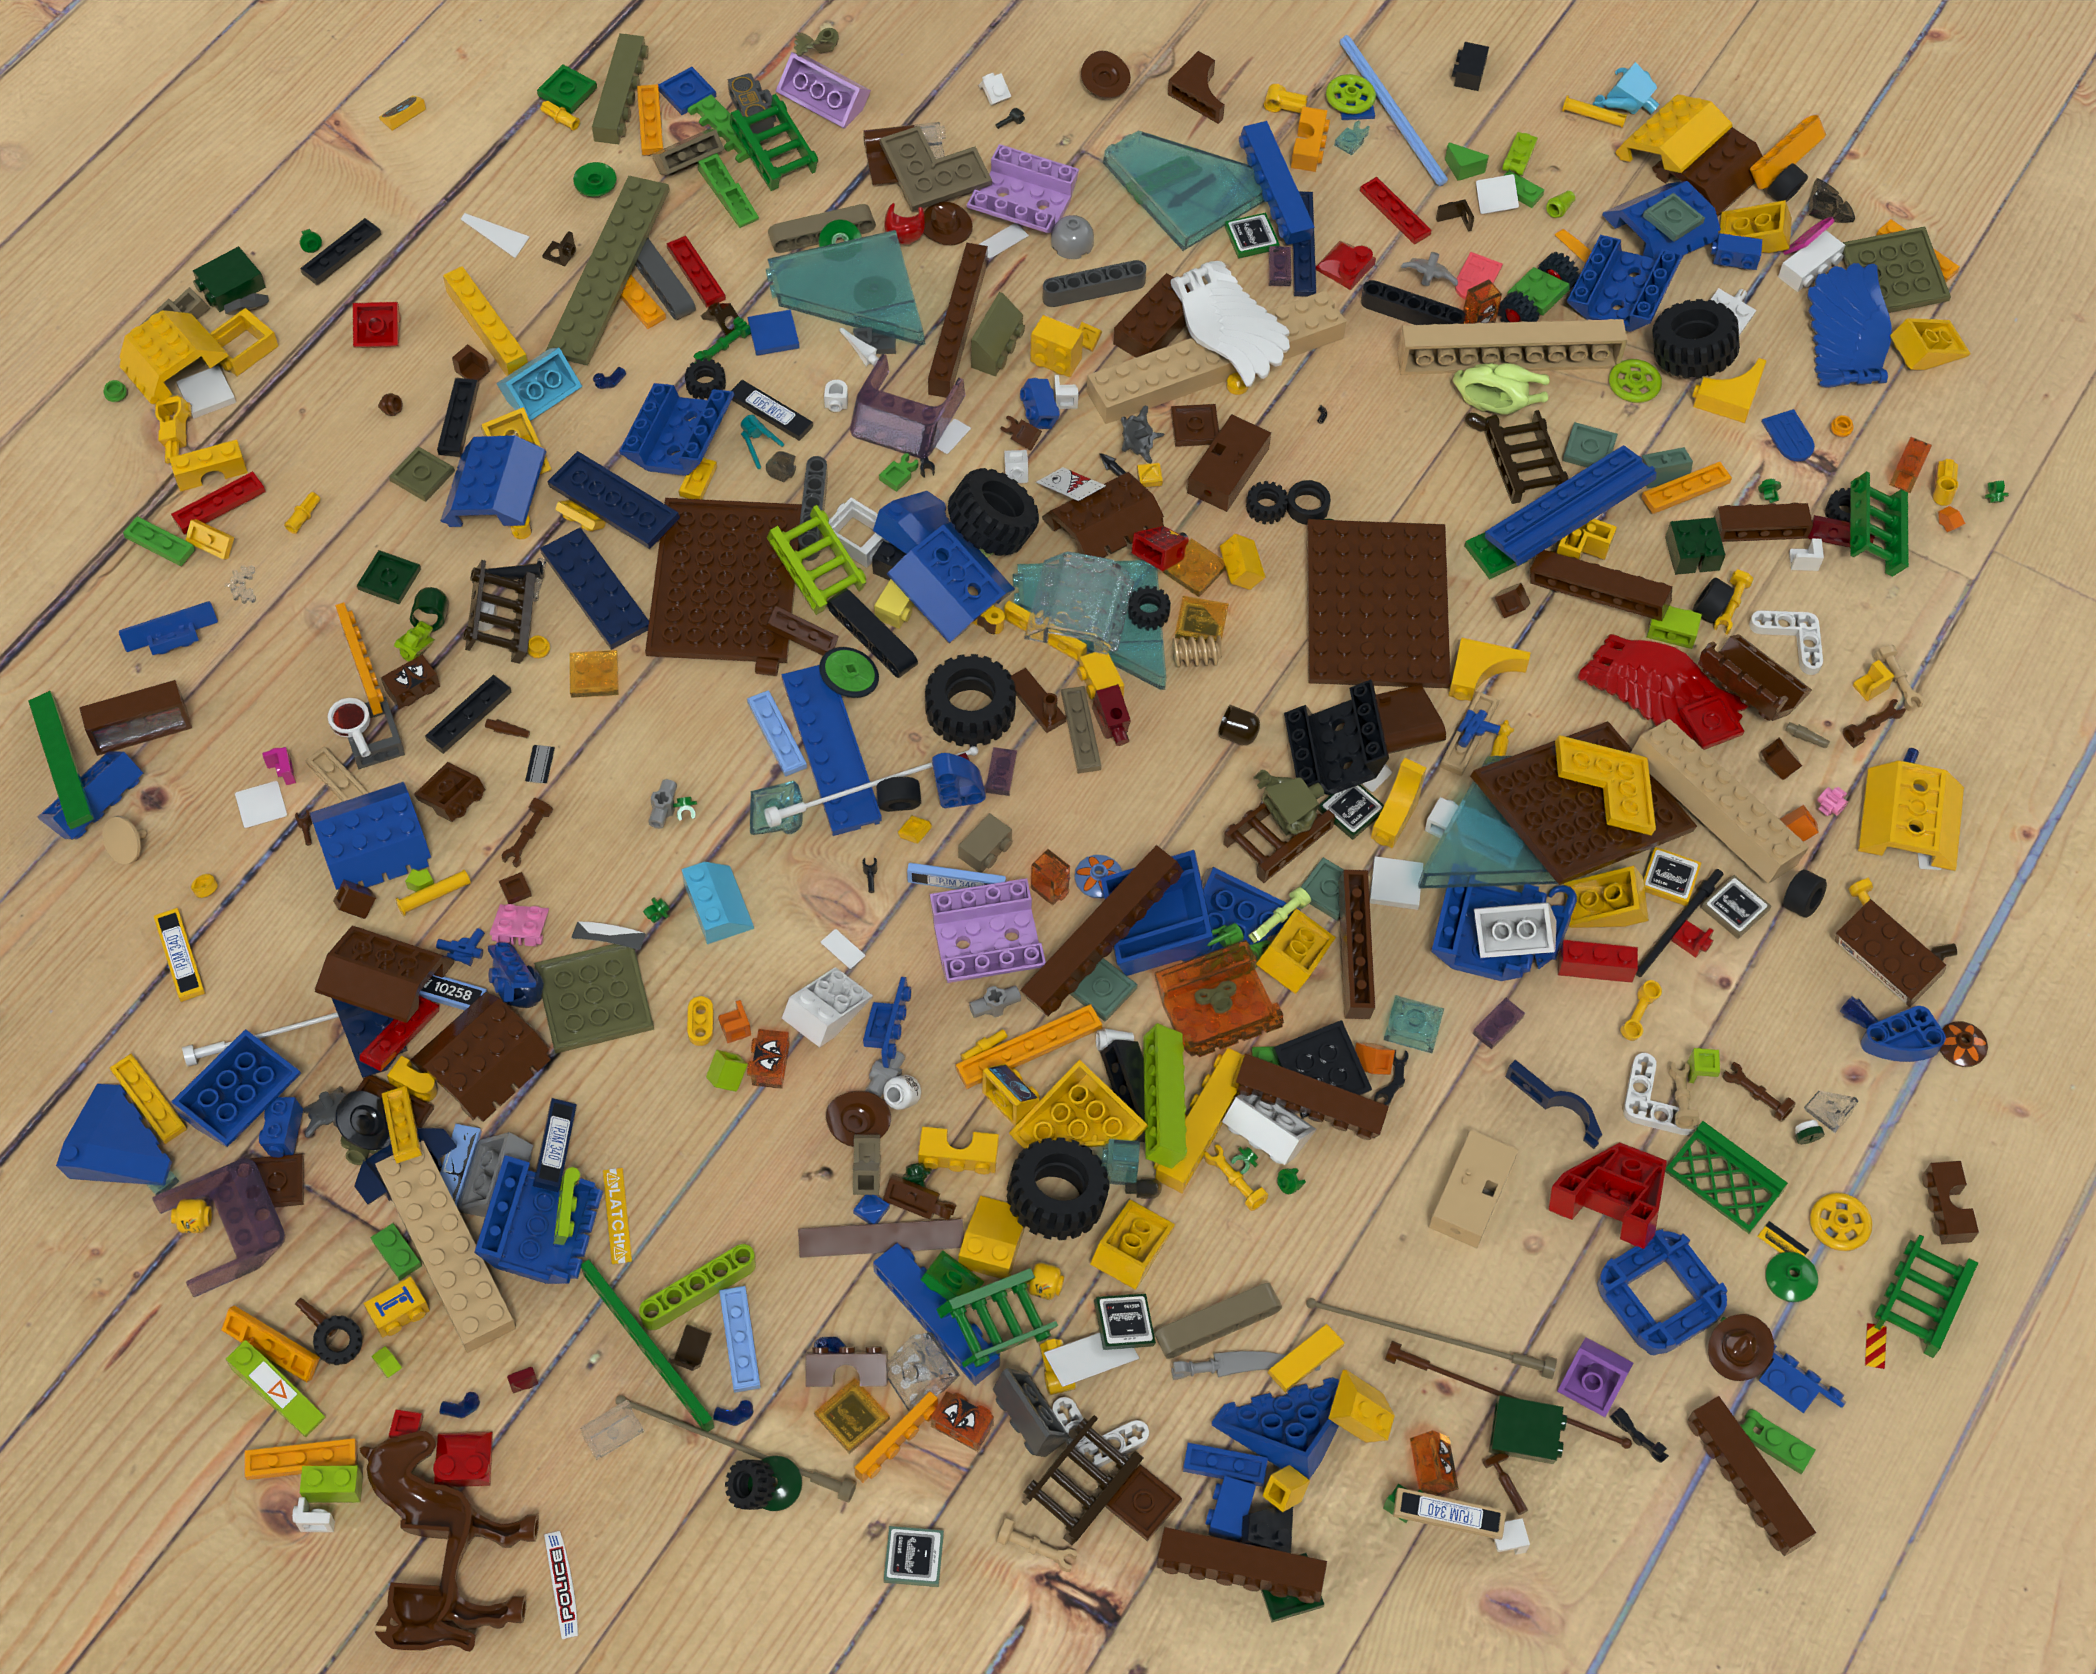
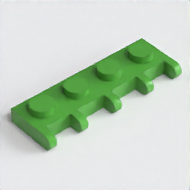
M712 95L707 96L688 108L690 115L698 113L702 117L699 120L701 126L709 124L713 129L717 130L719 137H722L727 142L724 145L726 151L729 152L734 149L738 153L735 157L738 163L750 158L730 126L731 114Z

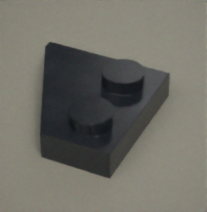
M1272 1507L1243 1516L1241 1543L1291 1553L1293 1507L1284 1512L1277 1507Z

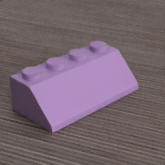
M791 52L776 92L831 122L846 128L863 110L871 90L804 54L798 57L796 53Z

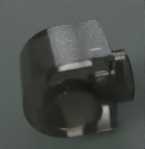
M784 451L776 452L766 463L768 475L781 482L792 478L796 470V465H794L796 456Z

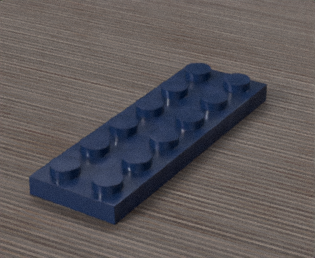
M579 451L547 481L550 488L648 549H651L680 518L677 511Z
M581 528L540 548L543 557L611 650L648 631L649 620Z

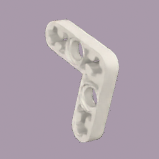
M1756 611L1752 615L1749 627L1754 633L1796 636L1800 669L1808 675H1815L1820 671L1823 664L1819 620L1816 615L1809 612ZM1786 620L1790 626L1782 627L1778 621ZM1811 640L1815 643V646L1807 647L1803 641ZM1810 655H1812V664H1814L1815 666H1812L1811 663L1808 662Z
M1648 1053L1638 1054L1631 1067L1623 1108L1624 1117L1632 1123L1680 1135H1691L1695 1129H1682L1677 1127L1675 1122L1674 1124L1671 1123L1673 1115L1679 1111V1107L1650 1100L1656 1071V1060ZM1642 1062H1645L1647 1066L1644 1075H1640ZM1635 1083H1642L1646 1086L1647 1091L1638 1093L1634 1090L1633 1085ZM1633 1106L1638 1107V1114L1633 1113ZM1647 1109H1651L1648 1117H1645ZM1657 1111L1664 1112L1667 1115V1120L1663 1122L1658 1121L1654 1117V1113Z
M1062 1397L1054 1402L1052 1411L1069 1435L1070 1430L1076 1428L1083 1417L1072 1399ZM1060 1406H1064L1065 1409L1070 1408V1423L1067 1424V1418L1064 1413L1058 1414ZM1135 1420L1102 1435V1437L1106 1441L1111 1439L1117 1440L1121 1445L1118 1451L1124 1455L1141 1448L1147 1443L1149 1429L1144 1422ZM1133 1429H1136L1137 1432L1143 1431L1141 1439H1138L1136 1436L1129 1438L1128 1446H1126L1121 1434H1124L1126 1439L1132 1435ZM1085 1436L1075 1446V1449L1083 1456L1085 1452H1088L1089 1455L1098 1452V1447ZM1071 1437L1066 1441L1067 1445L1073 1440ZM1102 1452L1105 1457L1102 1458L1101 1453L1094 1456L1092 1463L1097 1468H1100L1113 1460Z

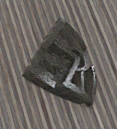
M1817 178L1811 192L1809 215L1822 220L1833 217L1834 222L1850 223L1855 220L1850 204L1847 201L1843 204V199L1838 195L1839 192Z

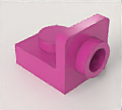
M286 747L273 748L262 753L267 768L275 767L278 777H283L286 785L296 783L292 761Z

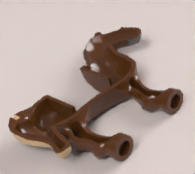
M417 1431L390 1438L375 1448L366 1446L359 1448L360 1453L368 1459L367 1474L374 1493L402 1518L400 1528L407 1533L421 1537L448 1539L440 1586L391 1582L388 1592V1606L376 1624L375 1634L383 1644L393 1650L404 1653L423 1652L445 1646H456L471 1652L475 1646L476 1635L449 1626L443 1622L453 1621L458 1627L465 1630H472L481 1626L501 1629L508 1622H524L527 1600L526 1596L513 1595L506 1602L482 1606L467 1602L460 1597L456 1579L465 1551L475 1536L494 1541L503 1548H511L520 1540L536 1542L539 1529V1515L527 1514L521 1520L514 1523H496L477 1513L462 1492L445 1485L427 1483L413 1475L412 1472L417 1465L431 1456L436 1447L435 1439L427 1431ZM391 1618L398 1624L397 1626L390 1624Z

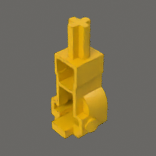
M179 395L169 397L163 402L158 400L155 403V415L160 421L158 441L165 447V463L167 464L170 463L169 458L179 455V448L186 447V420L191 416L192 405Z

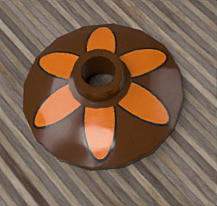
M1964 1021L1952 1022L1944 1026L1942 1030L1946 1039L1939 1050L1943 1057L1950 1063L1960 1067H1973L1981 1063L1986 1057L1988 1050L1987 1039L1982 1031L1973 1024ZM1962 1038L1966 1039L1969 1043L1964 1042Z

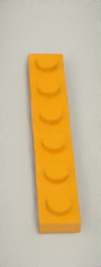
M344 602L335 605L372 713L373 715L382 713L380 703L384 702L380 688L375 689L376 686H379L375 673H369V671L373 670L369 656H363L367 655L364 642H358V640L362 639L358 626H352L356 624L352 610L347 611Z
M1090 1004L957 1063L955 1068L966 1089H969L983 1082V1070L987 1067L1006 1063L1010 1069H1013L1102 1029V1023Z

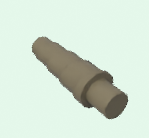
M1789 722L1786 731L1794 734V737L1817 744L1823 748H1827L1830 743L1829 740L1800 724L1795 725Z

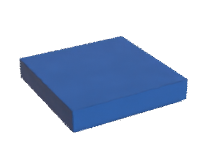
M693 67L658 84L659 92L681 115L686 114L690 106L707 96L717 97L716 91Z
M791 309L747 317L756 356L800 348Z

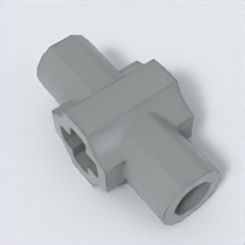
M663 780L659 791L652 793V812L648 822L654 828H663L666 818L674 814L673 797L677 788V784L674 781Z
M996 986L987 988V993L984 997L969 1002V1008L974 1018L984 1014L999 1017L1003 1015L1006 1006L1020 1002L1021 995L1017 986L1007 989H999Z
M896 1050V1057L891 1059L889 1068L883 1067L882 1059L876 1060L869 1074L871 1082L865 1091L881 1097L887 1081L902 1074L900 1066L904 1062L905 1056Z

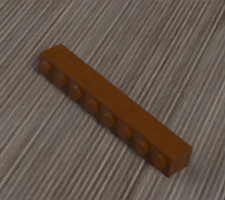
M966 242L928 376V395L944 398L951 397L988 264V246Z
M1156 845L1020 990L1025 997L1047 1017L1052 1012L1057 1011L1063 1000L1069 994L1076 991L1079 983L1095 970L1096 965L1111 953L1119 940L1125 938L1133 925L1143 919L1147 910L1163 897L1164 892L1172 884L1179 880L1184 872L1179 863Z

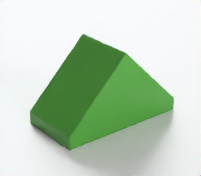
M1449 142L1445 161L1457 181L1485 173L1489 155Z

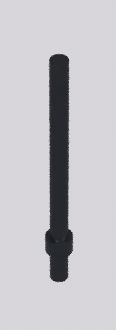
M1715 869L1707 880L1702 881L1697 888L1698 892L1640 962L1636 976L1642 977L1705 897L1708 898L1715 890L1714 886L1724 875L1721 870Z

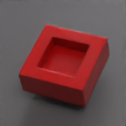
M395 1409L389 1437L394 1438L420 1431L423 1421L422 1413Z

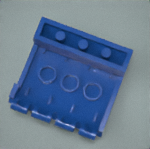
M1688 181L1668 183L1611 208L1602 214L1615 229L1627 224L1646 243L1643 256L1655 259L1658 258L1662 249L1681 253L1684 256L1688 252H1693L1717 241L1718 231L1721 230L1715 208ZM1672 193H1675L1705 217L1703 224L1676 241H1672L1642 217L1645 210Z
M515 435L473 437L460 457L458 469L455 473L452 488L450 489L446 507L440 521L448 524L449 527H462L463 523L458 516L497 515L503 526L525 525L546 450Z
M404 782L310 812L336 890L340 888L343 879L355 884L363 881L364 887H370L384 882L383 873L387 874L389 880L408 874L406 865L410 864L411 869L417 871L429 867L427 859H430L431 855Z
M1452 865L1431 952L1454 970L1498 981L1522 978L1523 973L1530 972L1534 957L1532 954L1480 958L1474 909L1546 903L1547 894L1539 892V887L1524 884L1522 893L1476 882L1474 881L1476 871Z
M504 1155L474 1253L494 1268L545 1284H569L570 1279H578L583 1261L577 1257L585 1256L590 1236L584 1233L592 1232L597 1212L591 1209L599 1208L603 1191L597 1189L594 1182L580 1178L573 1190V1196L577 1197L575 1212H571L570 1221H574L573 1235L568 1237L564 1245L553 1244L559 1192L534 1187L535 1172L528 1170L530 1163Z

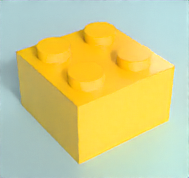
M1042 315L1031 333L1030 362L1050 369L1057 374L1071 377L1082 359L1083 331Z

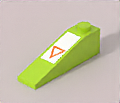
M244 1340L226 1358L231 1370L304 1437H307L325 1419V1416L248 1341Z

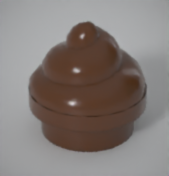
M388 393L382 397L378 407L386 415L395 416L402 410V400L398 395Z

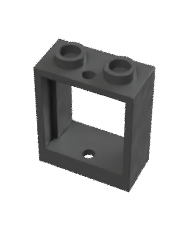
M383 697L384 702L380 703L382 713L373 715L369 702H366L365 705L368 707L370 718L385 714L393 737L367 744L371 752L367 757L361 756L353 737H348L358 770L405 755L386 697ZM349 706L339 711L345 729H351V724L364 720V712L359 707Z

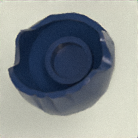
M528 965L526 967L536 980V987L514 988L513 1002H507L508 1005L519 1008H531L536 1006L542 999L543 978L532 966Z

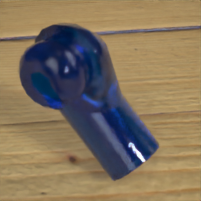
M617 367L607 377L603 373H597L594 375L593 381L599 389L613 388L625 377L626 371L621 367Z

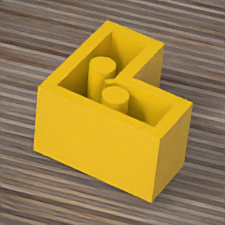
M1592 519L1562 538L1557 554L1575 557L1580 560L1584 552L1605 560L1617 527L1597 519Z

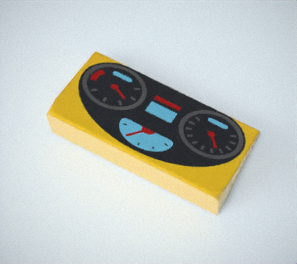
M412 95L379 116V119L393 131L426 110L425 102L421 97Z

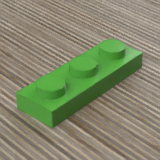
M138 516L123 532L126 539L179 566H182L195 551L193 544Z

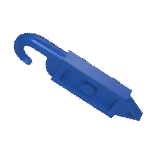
M1556 886L1548 894L1551 898L1557 892H1564L1568 898L1565 906L1556 905L1551 907L1557 921L1555 952L1533 954L1538 969L1542 968L1552 959L1556 960L1570 924L1571 915L1577 902V895L1569 886Z

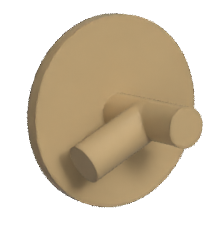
M115 816L109 818L104 824L102 833L103 843L106 851L114 861L126 865L138 858L140 839L146 838L147 833L144 829L136 830L134 825L125 817Z

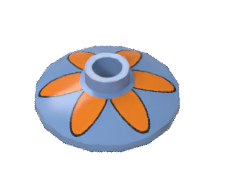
M1106 855L1089 856L1082 860L1075 869V882L1083 894L1092 898L1102 899L1104 898L1101 878L1122 872V869L1114 859ZM1095 871H1102L1103 873L1096 874Z

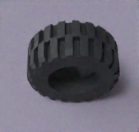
M1696 299V301L1685 300L1681 304L1676 303L1670 309H1665L1653 325V345L1656 362L1667 373L1670 372L1673 376L1678 377L1680 375L1686 379H1690V377L1700 379L1702 376L1707 375L1710 377L1715 375L1716 372L1724 371L1726 366L1729 367L1738 356L1740 348L1738 319L1731 309L1720 302L1717 304L1714 300L1703 301V299Z
M980 468L966 474L948 500V514L950 515L951 523L955 524V529L964 536L963 538L967 542L970 541L974 544V547L981 548L986 553H995L997 556L1014 554L1022 548L1037 528L1039 523L1037 505H1034L1033 497L1029 496L1027 490L1021 487L1015 479H1010L1007 477V474L1003 472L998 473L994 469Z
M965 654L957 655V659L949 658L945 660L944 665L939 664L934 669V673L930 674L928 684L925 687L927 720L938 736L943 734L945 741L949 743L954 741L958 746L970 744V747H977V744L980 743L987 745L991 743V739L997 740L1002 737V731L1004 733L1007 732L1011 727V722L1014 720L1016 709L1015 683L1011 679L1009 671L1003 670V665L998 661L993 663L992 658L987 656L981 658L978 657V654H971V656L965 657ZM975 690L986 694L992 701L982 709L966 711L955 707L949 700L959 692Z
M1057 1137V1140H1052L1051 1138L1042 1139L1040 1144L1038 1141L1029 1144L1028 1149H1023L1014 1161L1006 1196L1007 1203L1011 1205L1010 1211L1014 1217H1019L1018 1223L1023 1227L1028 1226L1030 1228L1029 1232L1035 1235L1040 1233L1044 1235L1043 1238L1050 1240L1052 1237H1057L1058 1240H1066L1067 1236H1071L1072 1239L1081 1236L1082 1232L1087 1233L1090 1231L1093 1224H1097L1101 1217L1110 1188L1107 1169L1105 1166H1101L1102 1160L1098 1155L1093 1156L1090 1148L1087 1146L1081 1147L1079 1142L1075 1140L1068 1142L1065 1141V1138ZM1046 1177L1062 1178L1070 1182L1078 1190L1080 1196L1066 1201L1050 1198L1038 1188L1036 1181Z

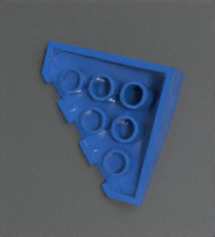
M929 491L893 500L879 510L873 531L907 554L940 526L949 522V518L946 517L945 502ZM936 552L939 560H947V556L943 552Z
M1215 867L1206 870L1202 879V885L1211 928L1214 930L1223 925L1228 926L1236 923L1244 936V939L1238 943L1239 948L1268 940L1267 937L1277 934L1286 923V921L1283 923L1279 922L1262 939L1253 943L1248 935L1274 915V910L1278 907L1282 908L1286 902ZM1218 942L1211 946H1206L1198 955L1181 961L1196 967L1204 964V960L1215 956L1219 957L1228 946L1223 947Z
M97 1084L63 1143L56 1166L69 1179L165 1186L172 1161L166 1153L162 1154L157 1146L160 1143L149 1128H145L141 1122L143 1117L133 1103L129 1104L125 1098L127 1093L121 1085Z
M1333 1377L1324 1379L1323 1386L1308 1389L1307 1384L1292 1387L1287 1391L1286 1395L1272 1398L1271 1393L1252 1397L1250 1404L1236 1407L1235 1402L1224 1404L1213 1419L1212 1426L1258 1455L1267 1457L1268 1461L1283 1469L1291 1465L1310 1480L1322 1462L1339 1425L1328 1419L1339 1379Z

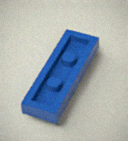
M1188 1443L1183 1472L1224 1479V1476H1228L1263 1487L1268 1458Z

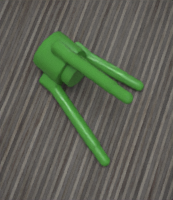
M1236 923L1228 926L1223 925L1212 930L1213 935H1217V937L1207 946L1220 942L1223 947L1228 946V948L1199 975L1200 978H1204L1232 951L1239 948L1238 943L1244 939V936Z

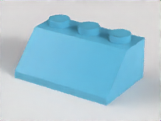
M560 348L548 349L496 383L507 402L515 410L524 407L530 421L582 387Z
M702 862L681 869L684 886L707 944L754 929L730 866Z

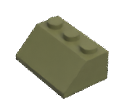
M1001 292L996 296L971 339V368L995 377L999 370L1005 367L1008 354L1013 353L1017 338H1021L1025 331L1023 314Z

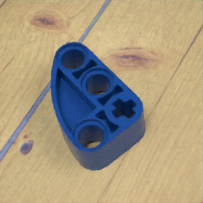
M940 753L932 758L940 804L943 808L978 804L986 799L981 772L971 761L950 753Z
M1915 1006L1870 1025L1861 1039V1047L1866 1053L1882 1059L1915 1062L1936 1056L1944 1044L1946 1036L1928 1008ZM1871 1037H1875V1038H1877L1879 1041H1875V1040H1873ZM1927 1040H1931V1041H1933L1935 1044H1931V1043H1929Z

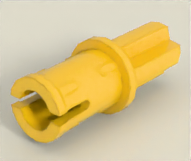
M549 101L542 103L540 110L553 118L556 123H561L572 131L578 128L580 124L579 118L566 112L564 107L559 108Z
M310 492L300 506H295V511L284 524L285 528L289 532L296 534L303 523L311 518L310 513L319 503L320 497L316 493Z

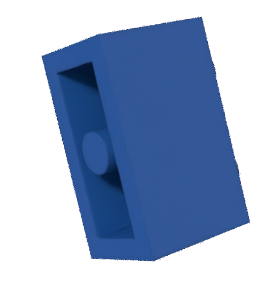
M1224 1476L1222 1484H1216L1213 1499L1217 1500L1215 1510L1209 1509L1205 1523L1210 1526L1208 1535L1229 1541L1241 1542L1243 1516L1249 1513L1256 1485L1228 1476Z

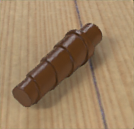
M487 719L485 723V728L492 729L496 733L527 739L530 735L529 730L499 719L496 721Z
M299 1298L296 1301L295 1305L316 1327L323 1320L328 1319L327 1316L310 1305L306 1300ZM338 1329L331 1331L328 1336L332 1337Z

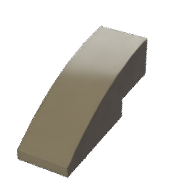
M189 287L174 302L168 298L144 322L162 310L192 313L198 319L210 307Z

